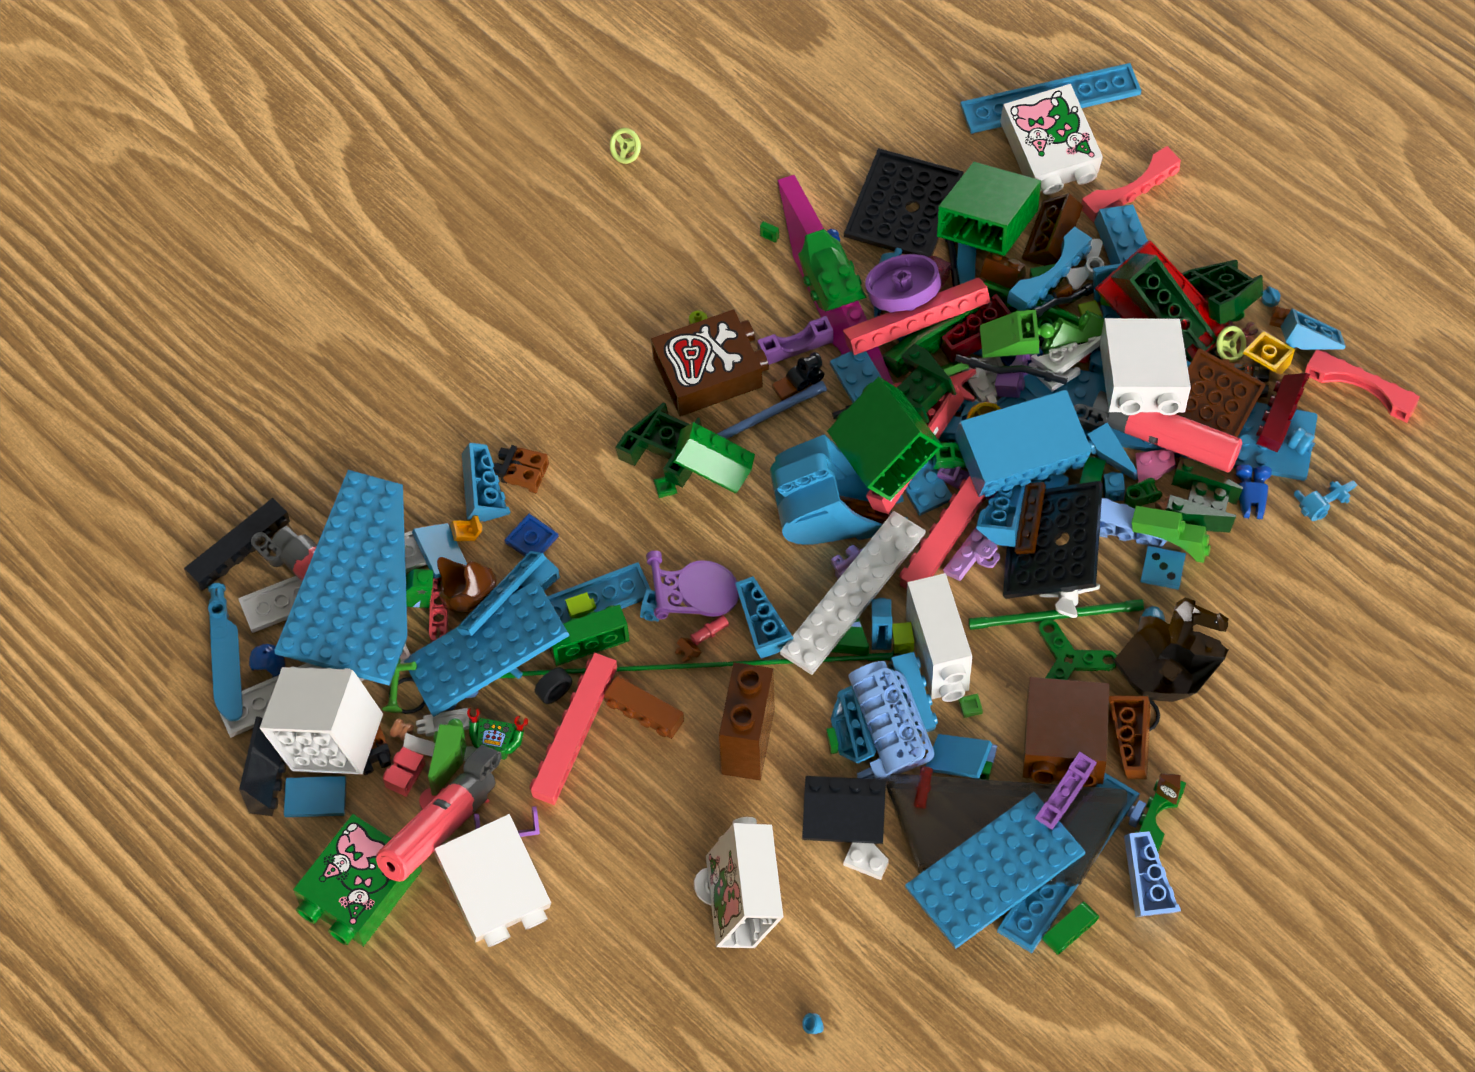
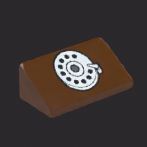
M1161 773L1156 793L1171 803L1177 804L1181 775Z

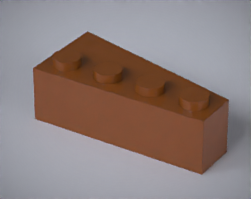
M1109 696L1127 779H1147L1151 710L1148 696Z

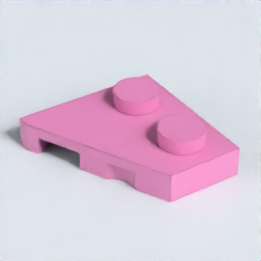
M1163 449L1136 453L1138 483L1148 478L1157 480L1163 474L1169 473L1176 468L1175 454L1170 450Z

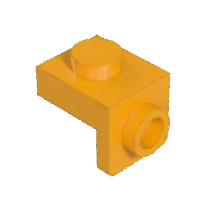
M474 515L470 521H452L450 524L454 541H475L482 532V524L477 515Z

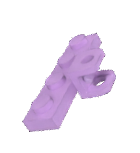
M976 526L943 569L944 573L961 581L975 561L986 568H993L1000 559L999 553L996 552L998 549L997 545L978 531ZM991 557L994 558L992 561H987V559H990Z

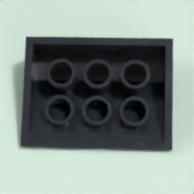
M256 716L239 791L249 814L273 816L274 809L276 810L278 807L277 794L282 789L283 781L281 777L282 773L286 772L287 764L261 731L260 726L263 719Z
M806 776L802 840L883 844L886 780Z

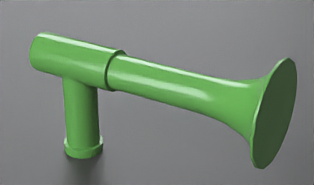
M401 658L399 659L391 680L389 701L382 708L383 711L389 713L402 712L397 703L400 671L416 670L417 665L415 661L400 664Z

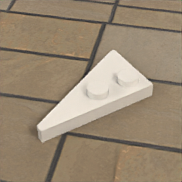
M1101 336L1088 338L1087 343L1077 345L1075 342L1057 349H1051L1049 354L1039 357L1037 354L1031 356V360L1045 371L1050 370L1054 374L1061 375L1098 348Z

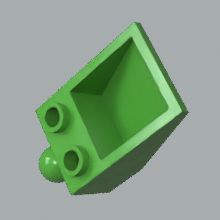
M1036 310L1016 311L980 325L982 356L987 358L1038 354L1039 335L1044 338L1052 337L1055 331L1054 327L1049 323H1045L1038 328Z
M457 718L451 719L448 725L440 724L439 730L434 733L435 747L428 774L433 796L440 792L464 761L467 744L463 723Z

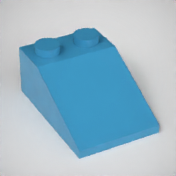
M1293 308L1281 325L1285 342L1292 348L1326 350L1345 349L1346 347L1340 330Z
M1108 422L1088 433V443L1093 455L1097 454L1098 458L1106 460L1107 464L1133 480L1138 479L1135 466Z

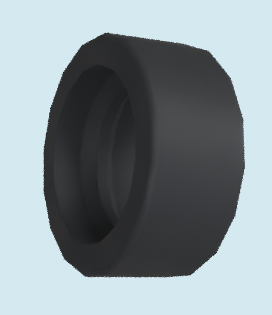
M563 668L552 669L536 684L535 694L543 703L552 704L567 693L573 680Z

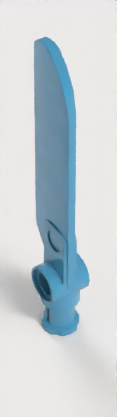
M213 583L208 587V591L211 593L208 611L213 696L216 707L221 715L228 721H237L243 714L238 629L236 625L228 620L227 600L224 598L226 586L221 583Z

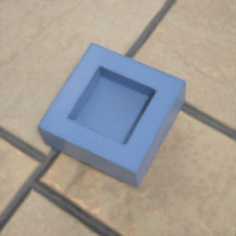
M1139 800L1136 806H1131L1127 815L1130 817L1129 825L1137 827L1145 811L1146 803Z

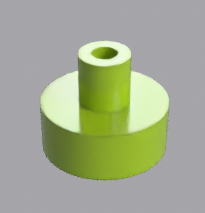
M694 311L689 316V324L705 320L707 315L703 311Z

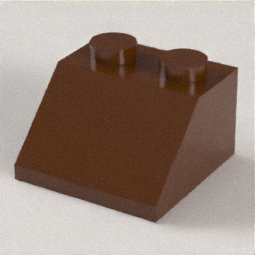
M990 252L985 257L980 277L1012 289L1020 280L1025 278L1026 268L1025 264L1020 263L1017 259H1010Z

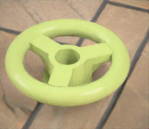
M621 128L615 131L610 139V151L614 159L620 163L628 164L639 156L641 143L638 135L629 128ZM627 133L633 138L623 139L620 134ZM616 140L620 144V156L617 154L615 149ZM634 152L631 157L626 158L627 153Z
M1227 326L1219 333L1216 348L1220 358L1229 359L1231 363H1234L1244 355L1246 337L1240 328ZM1234 331V334L1231 337L1225 336L1226 333ZM1240 337L1241 346L1239 352L1237 353L1236 342ZM1223 351L1230 352L1232 357L1226 356Z

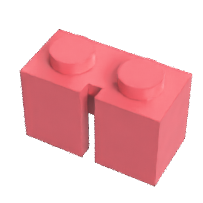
M402 747L400 752H397L393 758L394 765H391L390 769L387 768L384 772L383 781L386 788L407 797L426 763L424 756Z

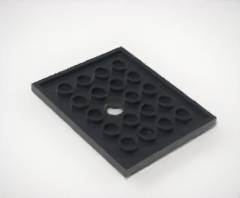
M878 148L845 229L844 237L895 251L896 248H901L902 254H917L932 259L940 238L937 237L939 205L963 176L964 171ZM916 203L920 209L912 213L906 210V206Z
M1100 481L1045 489L1035 553L1016 554L1015 547L1007 546L1003 585V597L1005 599L1096 587L1103 484ZM1062 534L1069 535V540L1066 544H1056V540Z

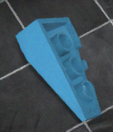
M1019 484L1008 491L999 490L994 498L988 501V506L982 509L979 514L977 530L996 545L1015 547L1025 486H1020Z

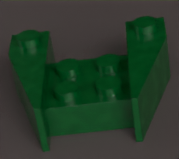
M1238 260L1195 268L1181 273L1201 295L1208 294L1211 296L1208 298L1209 318L1219 324H1224L1236 318L1263 295V276L1259 275L1252 278L1238 270Z
M913 343L902 355L907 370L912 373L897 388L903 392L924 422L928 423L929 418L926 413L947 392L953 395L957 393L950 377L928 350Z
M663 402L624 433L615 447L618 459L635 466L646 449L669 459L663 468L666 481L683 488L692 471L673 461L680 431L689 423L670 416L666 403ZM697 418L694 423L702 426L700 418Z
M1180 456L1171 485L1190 490L1188 499L1170 495L1165 510L1182 513V519L1186 524L1204 526L1206 531L1230 533L1236 515L1226 512L1227 504L1229 502L1237 505L1243 487L1200 462Z

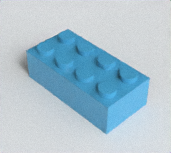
M1134 205L1099 209L1094 223L1111 265L1124 263L1148 241Z

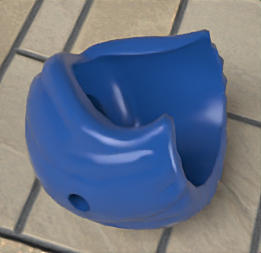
M262 644L251 651L249 666L252 671L266 669L272 674L273 678L280 674L282 667H285V658L275 654V645Z

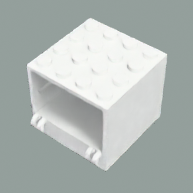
M282 667L260 729L292 771L363 774L383 713L351 669Z

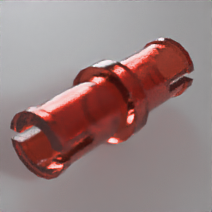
M922 766L920 768L913 804L916 808H926L928 793L932 788L930 782L933 769L930 767Z

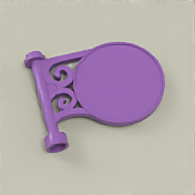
M650 551L646 554L647 564L652 567L657 608L654 609V615L658 619L667 618L669 613L721 616L730 612L735 607L739 599L735 584L737 580L724 566L712 561H695L681 570L665 571L659 568V564L662 563L661 552ZM661 577H665L664 584L661 582ZM682 601H683V603H684L687 607H680L679 605H681V603H682Z

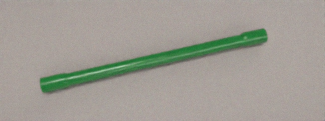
M1143 599L1120 603L1076 607L1077 617L1144 611ZM1056 610L995 617L969 618L968 622L969 629L975 630L993 626L1071 617L1060 614Z

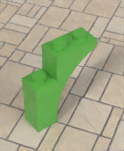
M1087 310L1080 317L1079 325L1077 326L1059 317L1057 322L1055 321L1052 324L1055 330L1054 335L1044 339L1041 350L1046 355L1049 354L1051 349H1057L1075 342H1088V338L1099 337L1102 334L1105 318Z
M1141 506L1135 507L1132 518L1133 532L1169 541L1187 551L1196 562L1204 563L1205 556H1209L1211 545H1209L1210 536L1207 535L1206 527L1186 524L1182 519V513Z

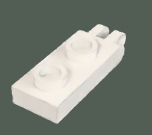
M468 708L441 712L435 717L432 714L425 715L422 720L416 721V726L419 727L417 728V733L433 736L435 731L439 730L440 724L448 725V722L454 718L461 720L464 730L469 729L470 721L467 715Z

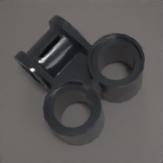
M813 352L806 358H799L797 365L787 372V379L798 391L805 389L810 382L814 385L824 378L825 373L820 369L822 367L821 356L817 352Z

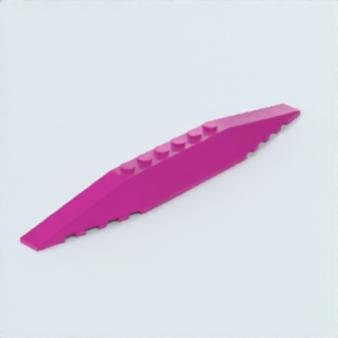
M791 175L779 179L778 186L793 258L803 278L804 273L798 254L803 248L805 236L824 228L796 176ZM814 301L820 317L827 316L833 329V345L839 349L841 355L850 352L846 345L843 330L867 321L859 301L826 312L819 308L816 301ZM879 347L867 350L866 352L882 379L893 385Z

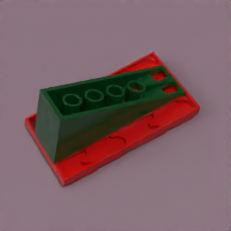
M1151 241L1143 244L1142 247L1095 288L1108 305L1123 319H1180L1186 360L1190 363L1199 348L1208 352L1216 345L1219 333L1225 327L1230 326L1227 322L1219 324L1209 318L1208 301Z

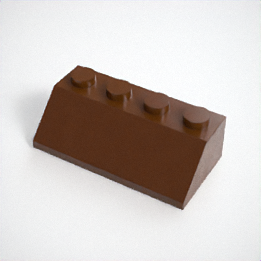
M1070 193L1043 201L1022 255L1023 260L1043 266L1056 264L1059 261L1064 236L1076 227L1083 205Z

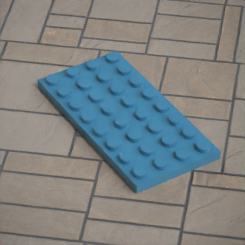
M535 580L510 595L472 636L459 633L456 627L411 654L408 659L404 660V663L416 662V670L408 671L430 713L435 717L570 635L539 581Z
M1035 792L1028 795L905 884L907 891L955 949L1085 855V850L1060 821L1051 830L1035 819L1044 805V802Z

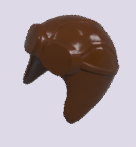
M439 557L437 560L442 581L439 597L447 610L453 609L460 613L472 612L496 587L497 579L491 568L474 561L463 565L444 557Z

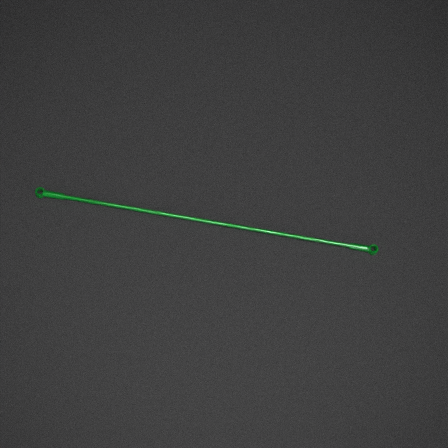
M893 650L891 653L826 657L823 662L889 661L896 654H894ZM788 659L623 666L618 667L616 672L733 666V662L749 665L793 663ZM580 668L564 670L568 674L585 673L587 669ZM550 670L521 672L523 673L522 676L545 675ZM508 672L507 674L503 675L498 679L516 677L510 672Z

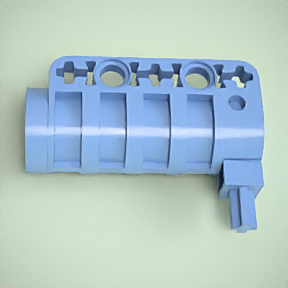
M885 661L870 663L851 672L848 675L879 755V759L870 762V768L857 773V778L886 779L931 761L934 757V749L904 674L889 669ZM903 692L907 694V701L903 695ZM917 729H919L922 732L921 737L919 736ZM925 750H928V753L926 754V758H925V757H924V755H925Z

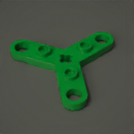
M1045 619L1040 623L1039 634L1056 659V662L1045 678L1069 680L1074 671H1110L1116 668L1114 661L1109 665L1103 662L1105 657H1112V659L1117 657L1113 651L1074 650L1054 620ZM1049 625L1053 627L1054 631L1047 633L1043 628ZM1066 657H1068L1069 659L1073 658L1071 664L1069 662H1065Z

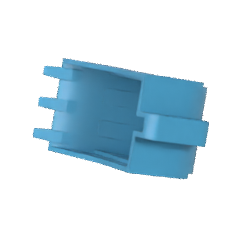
M825 434L789 448L775 457V462L770 468V476L782 533L788 541L802 545H814L854 537L858 540L872 538L883 525L860 516L840 500L839 495L868 501L866 495L870 489L863 483L841 450ZM902 495L900 496L896 504L904 501Z

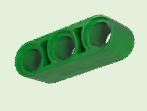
M1084 901L1050 929L1042 940L1058 955L1095 924L1099 919V915Z

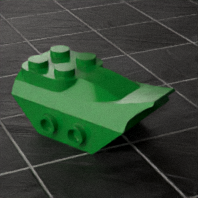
M825 229L806 235L803 248L798 256L804 273L803 281L805 286L811 290L810 296L813 302L816 301L818 307L826 312L867 298L861 287L860 276L855 274L854 264L851 260H848L840 241L832 237Z

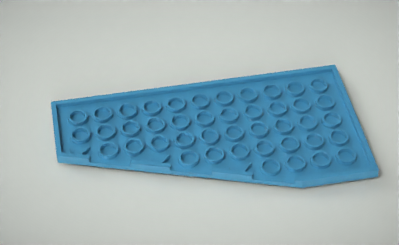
M348 470L276 645L275 654L323 668H348L353 670L359 678L390 686L407 640L403 485Z

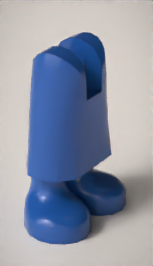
M1239 465L1235 468V473L1242 482L1238 485L1243 487L1239 497L1242 516L1249 519L1251 506H1256V519H1263L1268 496V485L1264 484V482L1271 477L1272 469L1267 466H1260L1253 472L1250 465Z

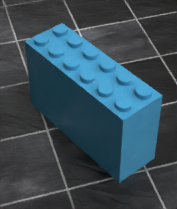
M1067 389L960 421L954 435L978 497L983 495L988 497L999 490L1008 491L1019 484L1020 486H1025L1031 483L1032 480L1038 479L1041 481L1052 474L1061 475L1068 469H1080L1084 466L1092 451Z

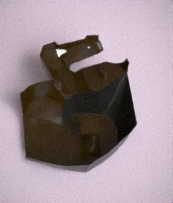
M1185 597L1176 602L1170 624L1157 617L1141 616L1137 633L1117 657L1112 660L1140 696H1148L1150 700L1167 702L1188 698L1201 689L1225 660L1229 649L1222 645L1220 640L1201 632L1193 631V626L1197 624L1226 632L1229 618L1221 613L1216 614L1195 605V600Z

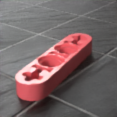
M441 577L433 578L429 616V637L431 642L438 639L435 637L437 635V628H440L441 635L439 638L448 633V610L443 604L434 603V600L439 597L440 591H438L437 584L441 581ZM442 614L444 616L442 621H434L435 615Z

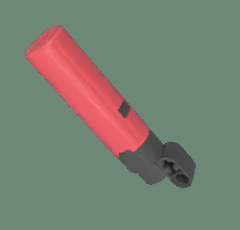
M1101 390L1095 399L1093 407L1084 404L1074 406L1076 414L1084 415L1083 417H1078L1084 430L1092 432L1108 422L1112 429L1227 473L1233 469L1242 446L1241 438L1177 414L1163 415L1160 412H1139L1135 415H1126L1122 412H1109L1107 394Z
M285 526L275 534L272 540L263 532L254 534L251 539L253 547L271 566L280 567L285 564L303 581L317 547V544L306 534L297 536L288 526ZM265 541L264 545L259 546L261 542ZM271 551L276 555L275 557L270 555Z
M481 745L465 761L464 773L456 777L376 854L377 865L386 877L398 882L404 881L435 851V848L447 840L487 800V794L496 784L491 772L499 765L502 757L501 752Z

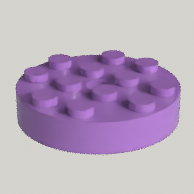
M906 254L889 258L875 266L867 275L865 286L869 300L875 307L889 313L905 310L913 311L916 307L930 301L937 295L940 289L941 278L937 264L932 259L923 255Z

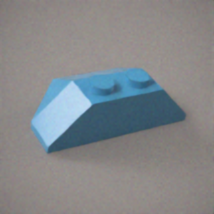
M851 685L838 692V699L834 705L831 723L832 727L835 728L839 755L860 763L873 757L877 749Z

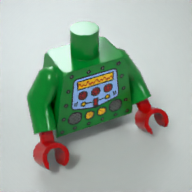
M471 708L468 709L467 715L471 719L469 721V736L474 748L478 749L481 745L501 752V759L505 760L508 754H512L521 746L524 735L523 727L528 724V718L524 719L523 724L519 722L520 716L515 718V724L480 718L478 721L477 717L480 715V710L477 708V715L472 716L470 713Z

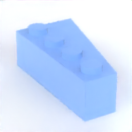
M1102 498L1100 537L1107 538L1108 535L1118 536L1121 541L1134 539L1138 544L1162 548L1167 542L1155 536L1133 532L1132 518L1135 508L1129 507L1127 504L1112 502L1108 498Z
M1150 832L1125 835L1124 840L1135 917L1181 911L1179 904L1175 900L1173 889L1170 887L1166 877L1165 869L1160 862L1159 854Z

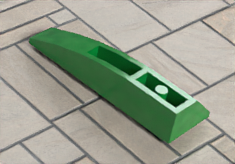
M980 307L911 333L883 354L886 367L897 378L908 374L910 371L907 370L902 355L913 343L928 350L930 354L937 352L942 345V337L959 323L962 324L967 316L977 312Z

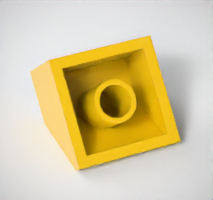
M1263 331L1244 350L1243 354L1281 375L1291 365L1295 349Z

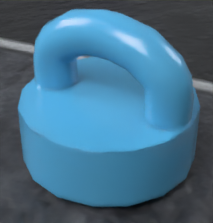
M1269 286L1264 290L1261 300L1264 305L1274 307L1279 304L1281 295L1278 290Z
M808 1013L804 1016L802 1026L807 1034L823 1032L824 1025L818 1014Z

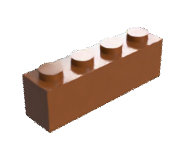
M616 676L604 693L607 706L614 710L622 711L630 719L638 720L646 728L651 727L662 737L667 736L672 739L684 722V712L619 676Z

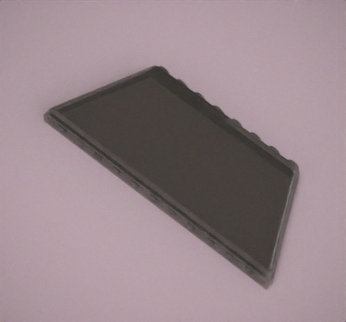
M890 774L886 777V791L918 873L928 869L1031 793L1035 792L1045 804L1058 786L1055 784L908 774ZM1084 786L1081 788L1059 821L1085 850V855L1045 884L1054 885L1056 882L1064 883L1067 886L1082 884L1127 806L1128 793L1125 790Z

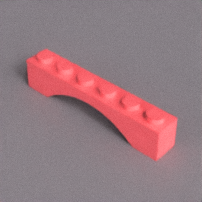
M1168 146L1153 154L1148 169L1136 181L1117 189L1095 190L1082 198V211L1094 223L1099 209L1118 207L1128 202L1131 203L1142 193L1145 194L1155 185L1163 183L1169 176L1176 175L1179 172L1181 160Z
M1316 350L1306 367L1305 373L1310 374L1309 378L1320 383L1344 382L1369 391L1382 402L1391 416L1408 423L1417 407L1420 398L1414 392L1407 391L1395 383L1383 380L1378 375L1370 374L1360 367L1347 363L1343 359L1331 356L1326 351Z

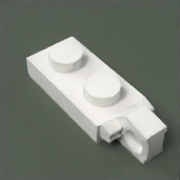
M968 368V369L962 370V372H965V371L970 370V369H973V368ZM976 368V374L967 380V383L979 402L997 404L998 401L995 398L997 393L984 370Z

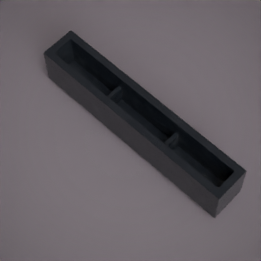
M271 498L184 568L187 577L202 592L218 578L226 575L233 566L241 563L248 554L256 551L251 544L254 534L263 532L271 539L278 530L287 526L288 522H290L288 512L274 498Z

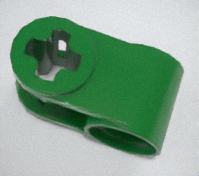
M1148 478L1127 488L1124 504L1132 508L1158 501L1163 494L1161 491H1158L1154 478Z

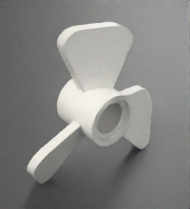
M1092 239L1090 245L1092 249L1087 256L1084 255L1087 260L1084 267L1070 268L1066 279L1072 285L1074 291H1077L1086 279L1093 280V270L1090 266L1095 268L1104 266L1103 260L1099 257L1103 244L1102 240Z
M1096 583V587L1040 594L1039 596L1059 597V601L1055 604L1056 611L1071 618H1076L1078 615L1075 606L1079 602L1078 594L1098 590L1100 584Z

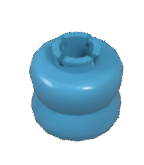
M1298 427L1296 430L1292 429L1289 433L1290 435L1286 438L1289 439L1288 447L1295 449L1301 455L1306 451L1310 453L1313 449L1312 447L1316 444L1313 442L1314 435L1306 432L1302 427Z

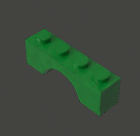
M1157 779V781H1156V783H1155V786H1154L1153 791H1156V789H1157L1158 779ZM1181 780L1177 804L1171 803L1155 793L1154 797L1150 796L1146 808H1149L1147 814L1143 813L1139 825L1142 826L1140 831H1135V833L1149 831L1158 853L1165 834L1158 827L1156 816L1164 809L1178 807L1186 786V782Z

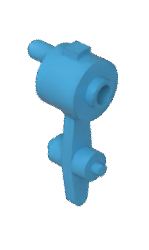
M1332 481L1329 487L1331 493L1326 496H1321L1318 491H1314L1305 497L1299 490L1294 492V496L1300 502L1301 513L1305 517L1308 516L1311 521L1323 519L1328 514L1330 502L1338 499L1341 503H1348L1351 496L1348 492L1354 489L1357 484L1355 481H1351L1342 486L1338 481Z

